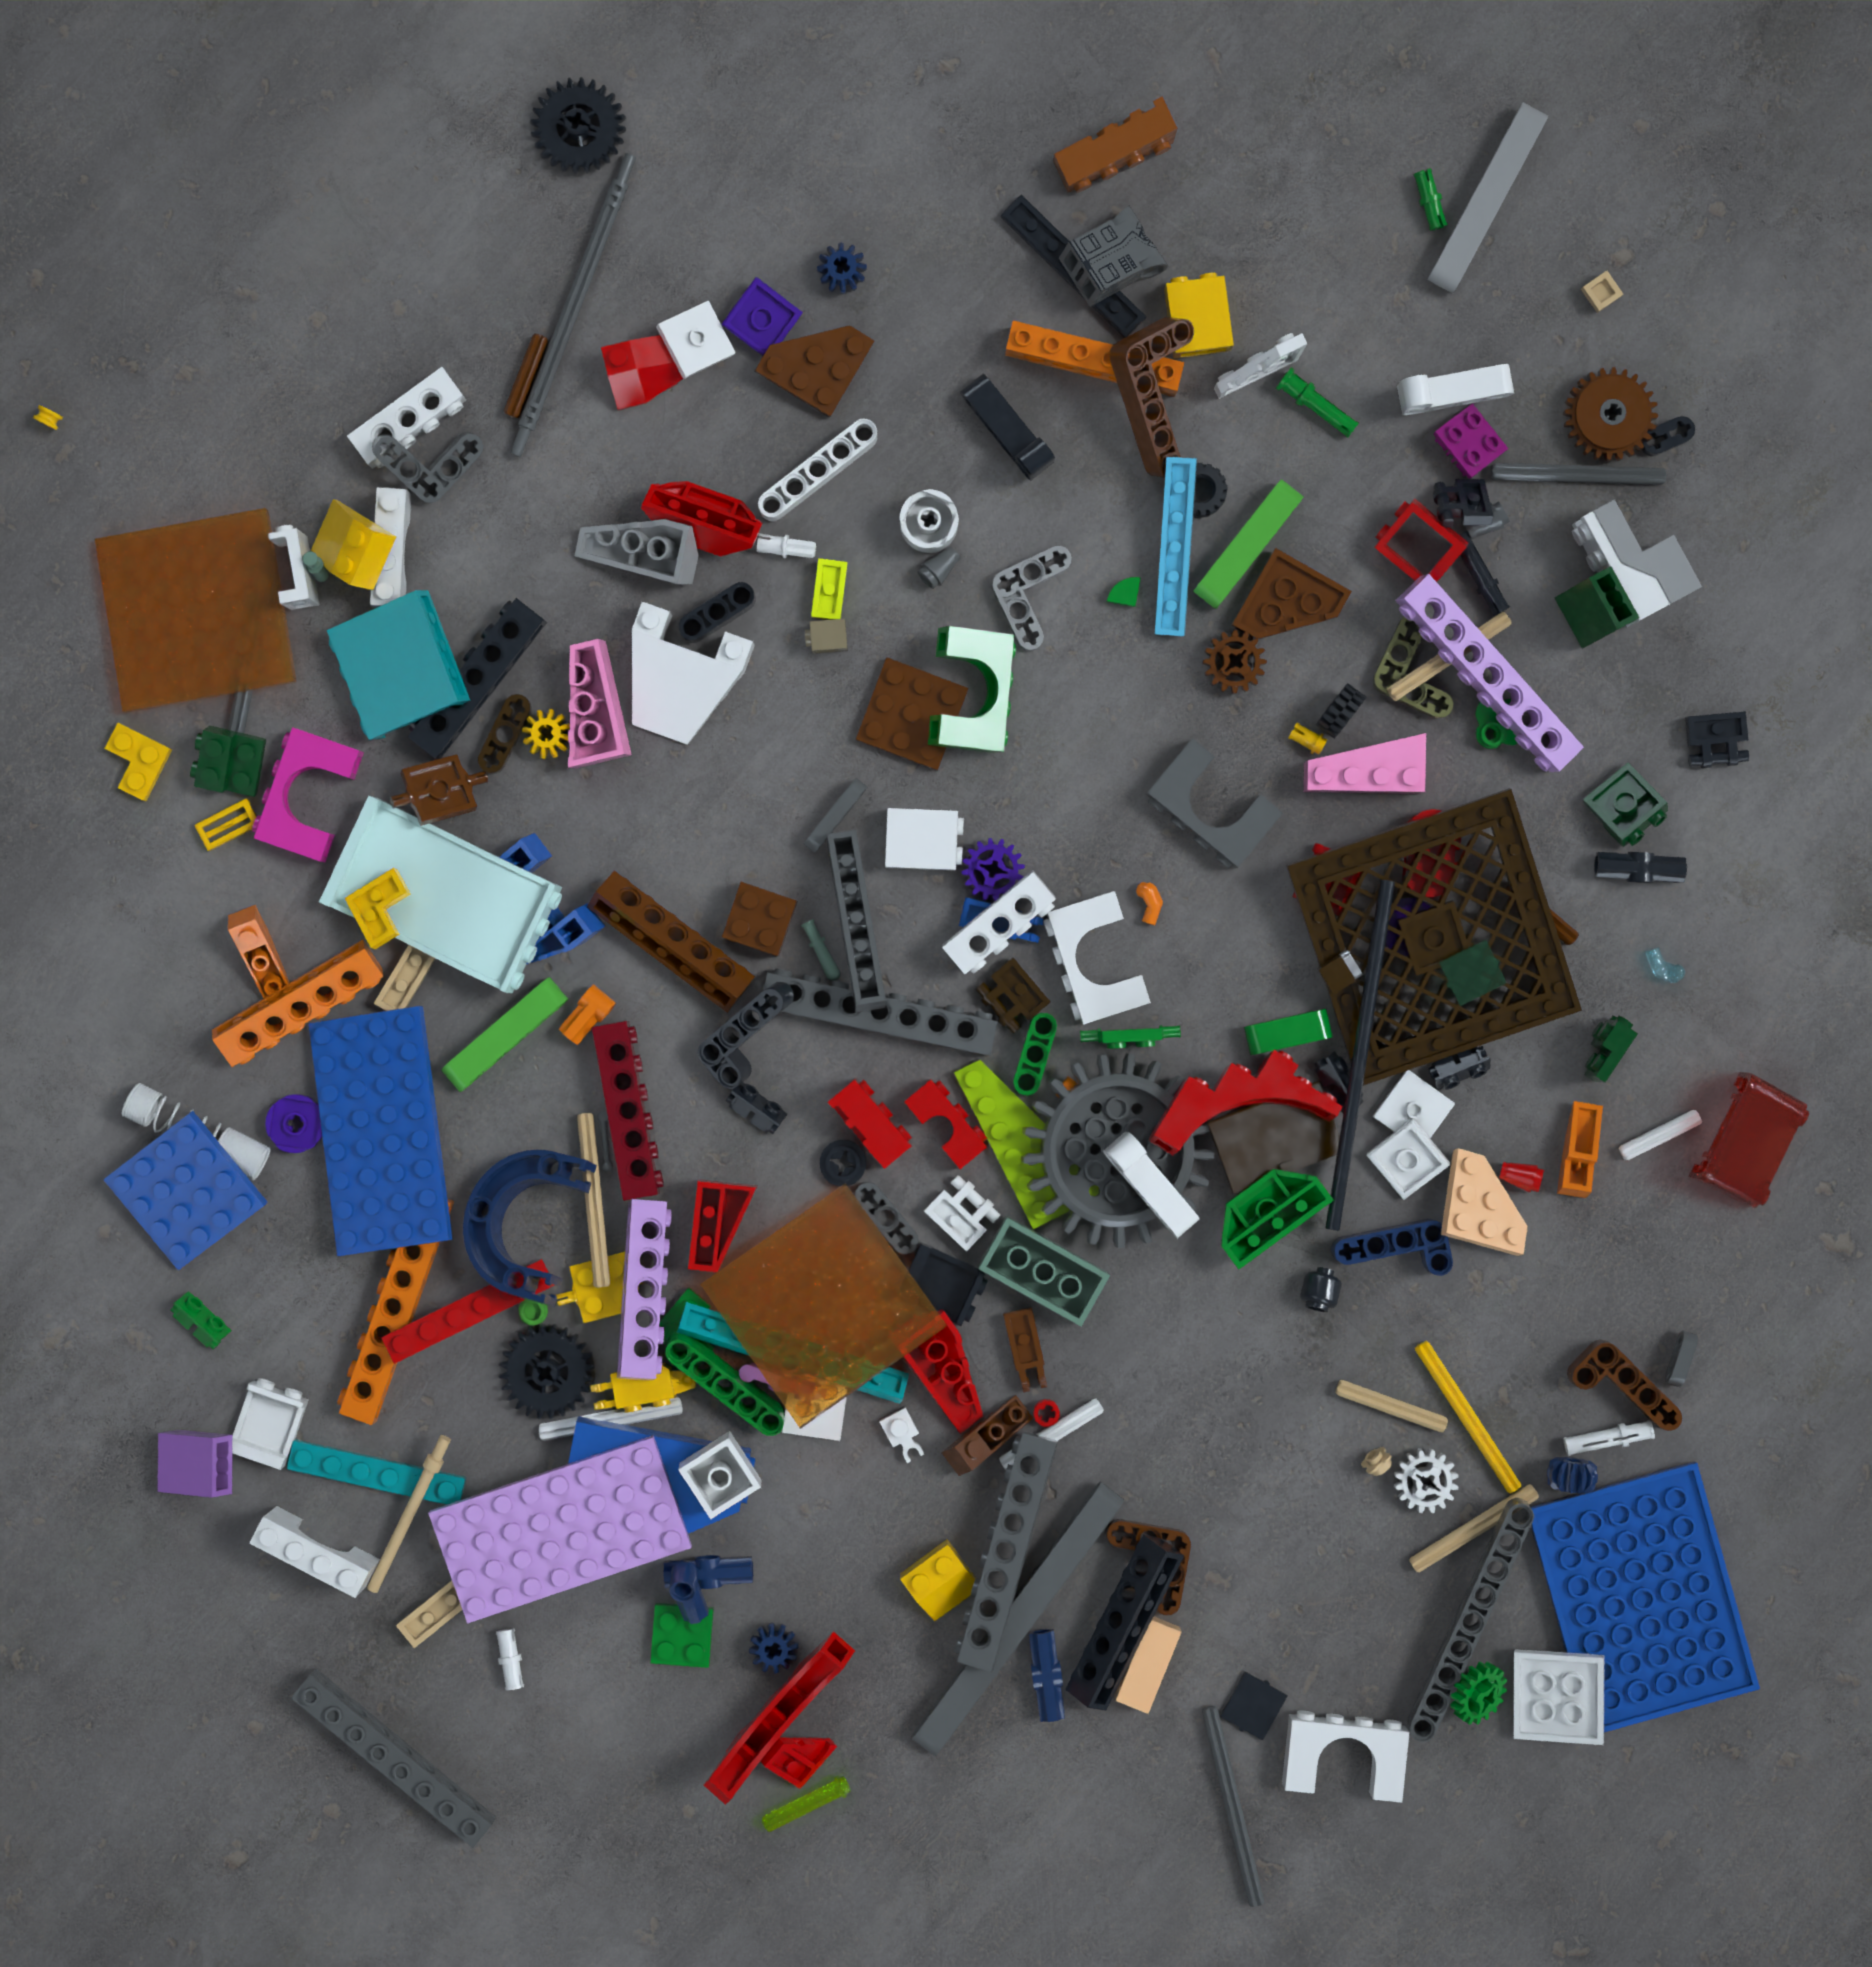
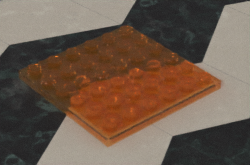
M256 509L95 539L123 712L139 711L297 682L285 608L280 604L278 592L282 590L274 543L268 538V533H272L268 509Z
M846 1183L700 1284L800 1429L946 1327V1323Z

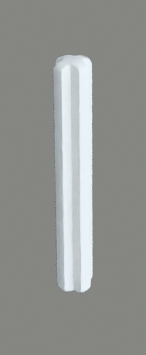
M1092 1399L1036 1435L1058 1441L1102 1414L1104 1411L1103 1407L1097 1399ZM1012 1450L999 1458L1005 1470L1008 1464L1012 1466L1014 1464L1016 1454L1011 1453ZM1031 1456L1025 1457L1022 1462L1031 1458Z

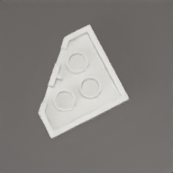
M1293 333L1281 337L1277 340L1278 344L1267 352H1259L1247 359L1248 363L1235 372L1231 370L1218 377L1219 382L1214 387L1218 398L1220 399L1298 361L1307 345L1303 334L1301 333L1294 337Z

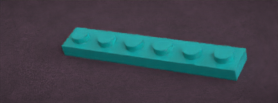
M295 1439L292 1443L287 1469L411 1497L424 1467ZM442 1471L435 1473L423 1500L446 1505L460 1501L466 1477Z

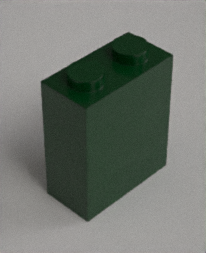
M1612 566L1555 597L1559 608L1582 649L1640 618Z

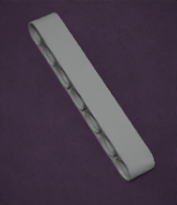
M1522 102L1427 279L1428 281L1452 294L1454 293L1547 121L1548 115Z

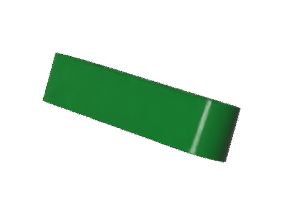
M677 1331L670 1334L665 1354L673 1365L762 1434L774 1436L781 1432L784 1425L785 1412L776 1400L754 1383L741 1380L736 1369L696 1338L677 1333ZM676 1343H682L687 1349L683 1352H677L672 1346ZM699 1361H705L710 1367L702 1370L697 1368L695 1364ZM728 1379L733 1385L722 1387L718 1381ZM751 1397L756 1402L752 1405H746L741 1399ZM772 1414L775 1415L778 1418V1420L776 1422L771 1423L767 1422L764 1419V1417L766 1415Z

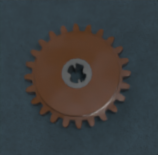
M1612 367L1609 374H1606L1604 368H1600L1597 377L1593 372H1590L1587 375L1588 382L1581 378L1577 382L1580 389L1573 387L1570 391L1574 398H1567L1565 404L1571 407L1563 412L1564 416L1570 417V420L1564 423V427L1572 428L1568 438H1577L1578 441L1574 447L1577 448L1583 445L1585 447L1584 455H1587L1590 451L1594 452V460L1604 455L1605 462H1609L1612 455H1615L1616 460L1621 461L1624 452L1630 458L1634 455L1633 447L1640 451L1644 447L1641 440L1648 442L1652 438L1647 431H1654L1657 427L1651 423V421L1658 418V414L1652 412V409L1658 405L1657 402L1649 401V398L1654 394L1653 391H1644L1647 382H1642L1639 385L1636 382L1637 374L1631 378L1627 377V369H1624L1619 375L1617 374L1616 367ZM1608 409L1613 410L1612 414L1616 413V417L1613 420L1608 419L1609 415L1605 416V412Z

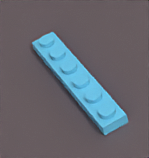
M1166 458L1155 634L1185 636L1197 458Z

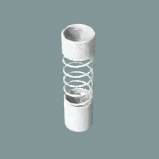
M138 1083L131 1090L124 1103L122 1117L125 1116V1118L130 1119V1121L133 1120V1122L141 1124L143 1127L148 1126L154 1119L153 1130L155 1133H158L167 1125V1130L171 1127L173 1118L180 1107V1102L175 1106L167 1122L159 1130H156L157 1118L167 1096L163 1097L162 1093ZM204 1117L202 1121L204 1124L206 1123L208 1117ZM221 1123L217 1125L213 1133L214 1137H216V1134L222 1125ZM230 1127L225 1129L218 1140L249 1179L255 1180L269 1157L270 1147L265 1146V1144L262 1145L257 1140L254 1141L249 1136L247 1137Z

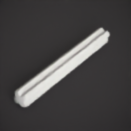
M676 1397L670 1399L671 1404L666 1406L653 1407L652 1402L641 1404L642 1410L625 1413L624 1408L581 1417L629 1425L682 1414L683 1407L680 1398ZM578 1417L540 1424L538 1430L541 1440L546 1441L574 1435Z

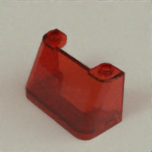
M1739 1072L1733 1084L1738 1087L1737 1091L1739 1093H1733L1730 1098L1733 1101L1708 1152L1704 1151L1702 1155L1706 1160H1703L1700 1166L1694 1164L1688 1177L1751 1208H1757L1759 1204L1763 1206L1767 1202L1771 1190L1768 1188L1798 1127H1802L1807 1121L1809 1111L1806 1110L1807 1104L1752 1073Z

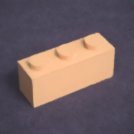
M1155 1616L1153 1617L1114 1694L1117 1702L1149 1714L1182 1633L1179 1626Z

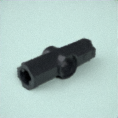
M1596 852L1594 872L1595 877L1626 879L1627 882L1653 883V881L1684 883L1687 875V863L1685 857L1654 856V853L1628 852V854Z

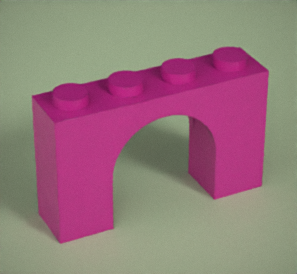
M292 727L291 732H287L283 738L281 748L285 750L281 760H277L274 764L272 776L275 778L272 787H268L263 795L262 804L265 807L262 815L256 817L252 831L255 832L254 839L326 863L335 835L307 826L296 819L288 803L290 786L301 773L311 769H323L355 780L364 752Z

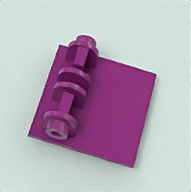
M1473 403L1433 434L1436 437L1434 441L1438 442L1444 451L1448 450L1445 455L1449 456L1451 454L1454 457L1451 462L1457 461L1456 466L1462 472V476H1467L1468 479L1474 477L1479 471L1509 449Z

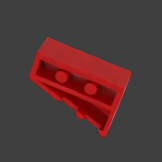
M855 1078L827 1103L837 1111L845 1124L852 1129L863 1145L885 1169L912 1147L909 1142L912 1136L902 1124L898 1127L895 1126L890 1120L893 1113L883 1102L879 1105L871 1097L875 1092L864 1079L859 1082Z
M703 1179L697 1181L688 1269L709 1272L719 1271L758 1185Z

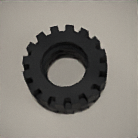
M1197 463L1196 479L1201 478L1209 481L1213 488V494L1205 502H1196L1194 500L1193 516L1195 518L1208 517L1217 512L1227 496L1228 487L1225 476L1220 473L1218 468H1214L1208 463Z

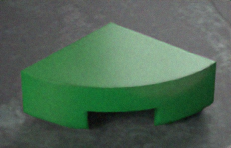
M1130 577L1118 582L1110 591L1106 602L1135 607L1141 577Z

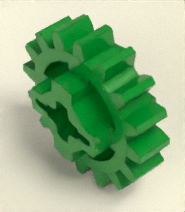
M1481 1661L1478 1662L1476 1668L1469 1666V1673L1467 1675L1464 1673L1460 1675V1682L1454 1684L1457 1691L1450 1695L1455 1700L1450 1704V1707L1455 1710L1453 1714L1469 1725L1472 1722L1477 1725L1480 1724L1481 1718L1487 1721L1489 1713L1491 1711L1496 1713V1707L1499 1703H1503L1504 1700L1501 1698V1694L1507 1692V1688L1503 1686L1507 1682V1679L1503 1676L1504 1672L1488 1661L1485 1664Z

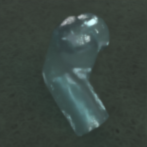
M1659 947L1645 952L1653 975L1656 978L1669 983H1676L1684 978V967L1679 964L1674 965L1665 962Z

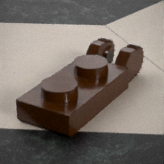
M1032 1307L1003 1313L1016 1371H1019L1023 1393L1030 1391V1383L1025 1369L1033 1367L1037 1368V1379L1041 1389L1048 1387L1043 1369L1045 1363Z

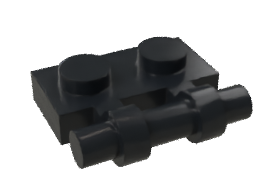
M1455 479L1454 486H1446L1441 481L1435 483L1433 499L1435 504L1438 505V519L1444 527H1452L1454 525V518H1461L1462 525H1492L1493 512L1484 479Z
M1746 711L1685 717L1687 745L1699 746L1700 748L1699 754L1688 756L1690 767L1711 768L1714 764L1725 763L1727 766H1736L1738 762L1749 761V751H1738L1737 742L1749 740ZM1711 744H1726L1725 752H1711Z

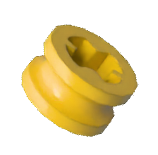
M38 405L39 413L34 415L33 419L57 430V422L62 420L63 417Z

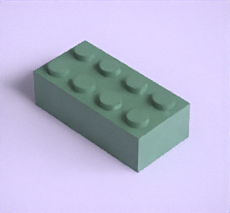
M1007 1215L978 1265L979 1270L1081 1327L1110 1277L1107 1271Z

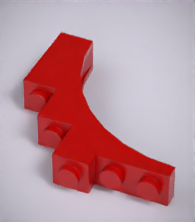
M1273 1050L1266 1056L1255 1076L1251 1075V1071L1247 1067L1231 1063L1224 1069L1212 1090L1209 1089V1084L1201 1078L1189 1076L1182 1082L1148 1140L1173 1156L1182 1148L1191 1134L1204 1122L1222 1112L1240 1106L1262 1103L1289 1105L1309 1111L1329 1122L1338 1116L1343 1106L1336 1103L1337 1099L1327 1092L1321 1093L1314 1089L1312 1083L1306 1078L1294 1076L1299 1065L1293 1062V1058L1286 1052Z
M833 1631L798 1664L788 1680L769 1697L756 1717L737 1734L727 1748L726 1754L703 1786L726 1805L791 1723L824 1687L843 1670L855 1653V1650Z

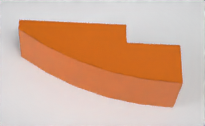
M1578 1101L1573 1102L1564 1142L1557 1194L1585 1199L1591 1194L1594 1164L1598 1159L1603 1106Z

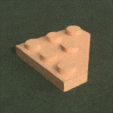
M1459 1148L1453 1150L1441 1235L1516 1256L1524 1255L1528 1226L1485 1156Z

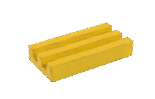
M246 798L194 825L207 851H212L252 830L256 813L252 809L249 799ZM245 808V813L205 833L203 828ZM250 818V823L210 842L209 838Z

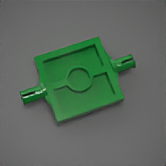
M1159 1025V1028L1101 1031V1028L1097 1030H1080L1081 1043L1098 1041V1043H1106L1108 1049L1126 1048V1042H1136V1047L1155 1046L1156 1040L1173 1037L1181 1038L1180 1025Z

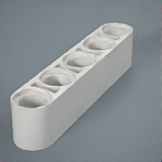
M868 419L857 420L763 493L758 501V508L762 517L768 521L781 519L871 449L877 441V428L875 424ZM861 428H868L873 434L869 440L861 441L856 437L857 431ZM846 446L850 451L846 458L838 459L833 455L836 447ZM814 464H823L826 467V472L823 476L815 477L810 473V469ZM791 482H800L803 485V490L800 494L791 495L787 492V487ZM774 499L780 503V508L777 512L768 513L764 510V505L768 500Z

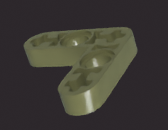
M1405 617L1399 621L1373 676V686L1375 689L1388 697L1390 695L1387 689L1392 684L1387 685L1385 688L1381 686L1383 681L1379 679L1380 675L1384 676L1389 671L1390 667L1385 666V662L1387 661L1393 667L1401 668L1400 673L1395 669L1390 679L1396 683L1408 675L1405 672L1422 639L1420 633L1415 631L1408 639V641L1414 642L1413 646L1404 640L1397 639L1398 635L1402 638L1405 637L1408 631L1404 624L1411 621ZM1399 645L1406 649L1407 657L1403 662H1397L1392 658L1391 651L1393 647ZM1425 682L1418 686L1421 690L1418 700L1411 701L1406 695L1397 700L1436 719L1446 717L1453 709V700L1449 694ZM1427 690L1432 693L1428 698L1434 701L1440 698L1444 699L1443 705L1447 707L1446 710L1442 709L1437 713L1434 711L1436 707L1434 704L1427 702L1425 707L1420 705L1426 698Z

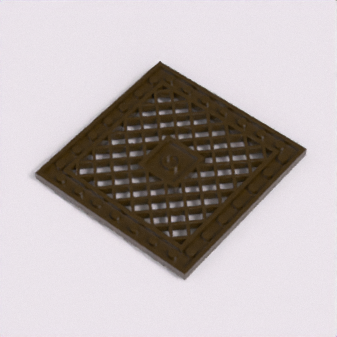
M1510 788L1286 865L1319 966L1348 950L1353 959L1361 962L1359 969L1362 973L1367 966L1370 945L1363 958L1351 953V950L1357 938L1369 944L1371 942V939L1361 935L1360 932L1367 919L1374 922V917L1369 914L1378 898L1380 880L1373 894L1360 888L1367 873L1382 880L1393 881L1388 877L1395 863L1408 869L1401 884L1395 882L1398 890L1392 900L1389 920L1394 910L1407 916L1397 919L1400 930L1388 925V930L1398 935L1391 949L1385 946L1384 951L1388 952V955L1381 968L1379 985L1384 975L1398 981L1390 995L1378 989L1377 994L1388 1000L1381 1013L1374 1012V1016L1379 1018L1371 1031L1363 1086L1582 1011L1517 804ZM1491 827L1493 836L1481 830ZM1472 834L1466 846L1454 841L1455 839ZM1479 834L1492 840L1485 855L1472 850ZM1444 843L1438 856L1426 850ZM1451 844L1464 850L1457 865L1444 859ZM1496 846L1502 864L1491 859ZM1416 853L1411 865L1398 860ZM1423 853L1436 859L1429 874L1416 869ZM1470 853L1482 859L1475 874L1462 868ZM1488 862L1500 868L1493 883L1481 877ZM1388 863L1382 875L1370 869ZM1441 863L1454 868L1447 883L1434 878ZM1360 872L1355 884L1342 879ZM1414 872L1426 878L1419 893L1407 888ZM1460 872L1472 877L1466 892L1453 887ZM1505 874L1511 892L1499 886ZM1432 881L1445 887L1438 902L1425 896ZM1478 881L1491 887L1484 902L1471 896ZM1332 882L1327 892L1325 884ZM1339 882L1352 888L1345 903L1332 897ZM1497 890L1509 895L1502 911L1490 905ZM1404 891L1417 897L1410 912L1397 906ZM1450 891L1463 896L1458 908H1456L1453 900L1445 902ZM1357 892L1370 897L1364 912L1351 907ZM1423 900L1434 905V907L1417 912ZM1469 900L1482 905L1474 920L1462 915ZM1330 901L1343 907L1337 920ZM1514 902L1520 919L1508 914ZM1487 909L1500 914L1493 929L1480 923ZM1348 910L1361 916L1354 931L1341 925ZM1460 918L1472 924L1466 936ZM1506 918L1518 923L1511 938L1499 933ZM1478 927L1490 933L1483 948L1471 942ZM1339 929L1352 935L1346 947ZM1522 930H1524L1529 947L1517 942ZM1496 936L1509 942L1502 956L1489 951ZM1402 940L1404 941L1409 958L1397 952ZM1515 945L1527 951L1520 966L1508 960ZM1469 946L1481 952L1474 966L1462 961L1472 957ZM1487 955L1499 960L1492 975L1480 970ZM1394 956L1407 962L1400 976L1388 971ZM1531 958H1533L1537 974L1526 969ZM1452 964L1446 976L1435 971V969ZM1459 964L1471 970L1464 985L1452 979ZM1505 964L1517 969L1510 984L1498 979ZM1411 968H1413L1416 976L1424 973L1418 985L1406 980ZM1477 973L1490 979L1483 994L1470 988ZM1523 973L1536 978L1529 993L1517 988ZM1431 974L1443 979L1437 994L1424 989ZM1360 977L1354 983L1334 995L1325 983L1350 1062H1352L1362 999L1358 985L1364 986V982L1359 980ZM1403 983L1416 989L1409 1004L1396 998ZM1449 983L1462 989L1455 1003L1443 998ZM1495 983L1508 988L1501 1003L1489 997ZM1540 985H1541L1543 991L1537 993V991H1538V989H1539V987H1540ZM1514 991L1525 996V998L1508 1003ZM1468 992L1480 997L1473 1012L1461 1007ZM1421 993L1434 998L1427 1013L1415 1007ZM1486 1001L1498 1006L1481 1012ZM1394 1002L1406 1008L1400 1022L1387 1017ZM1440 1002L1452 1007L1446 1021L1433 1016ZM1412 1011L1425 1017L1418 1031L1406 1026ZM1458 1011L1469 1015V1017L1453 1022ZM1430 1020L1442 1025L1425 1032ZM1384 1021L1397 1026L1390 1041L1377 1035ZM1402 1030L1414 1035L1397 1041ZM1376 1040L1387 1045L1378 1048Z

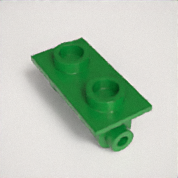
M189 1291L179 1298L170 1309L174 1313L172 1317L178 1320L187 1330L193 1324L198 1326L193 1335L206 1348L210 1346L214 1350L221 1343V1340L232 1331L221 1318L214 1315L199 1298Z

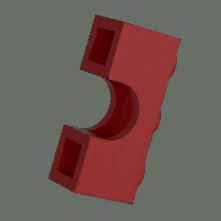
M930 1079L904 1100V1103L922 1124L931 1117L938 1115L944 1116L951 1121L953 1134L941 1147L961 1170L987 1148L984 1141L988 1138L977 1125L972 1128L965 1119L969 1115L959 1103L953 1106L948 1100L947 1096L950 1092L940 1080L934 1083Z

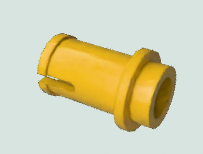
M1298 722L1288 739H1292L1310 749L1311 754L1315 752L1318 755L1328 740L1323 737V733L1318 735Z

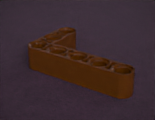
M1164 317L1115 343L1109 354L1144 468L1151 476L1165 478L1166 458L1181 457L1152 363L1191 342L1194 336V327L1187 319Z

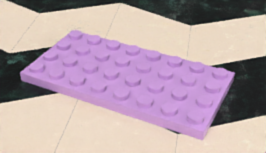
M654 1435L430 1510L428 1513L467 1623L692 1547Z

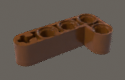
M1600 1339L1592 1342L1568 1367L1567 1376L1569 1381L1584 1390L1593 1388L1606 1376L1652 1423L1663 1430H1675L1682 1423V1413L1679 1408L1615 1345L1606 1340ZM1608 1347L1610 1351L1608 1359L1602 1362L1599 1361L1597 1357L1599 1349ZM1628 1367L1631 1373L1629 1379L1625 1382H1620L1618 1379L1619 1371ZM1581 1368H1588V1379L1584 1382H1578L1577 1372ZM1649 1388L1651 1390V1398L1647 1402H1640L1639 1394L1641 1390ZM1659 1406L1669 1412V1421L1663 1420V1415L1655 1408Z

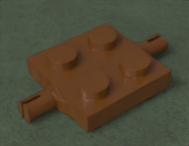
M457 754L402 769L400 773L406 787L405 793L390 796V803L393 809L410 804L416 813L420 826L476 811L477 804L472 794V787L488 783V776L485 771L468 775L463 769Z

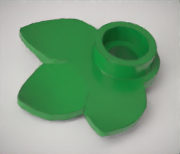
M1505 699L1503 701L1505 704L1509 705L1511 699ZM1479 702L1475 713L1479 724L1476 729L1477 742L1487 749L1497 748L1501 744L1510 746L1518 744L1515 740L1516 735L1510 728L1503 727L1497 721L1496 712L1491 707H1486ZM1487 729H1492L1494 732L1491 740L1485 736Z

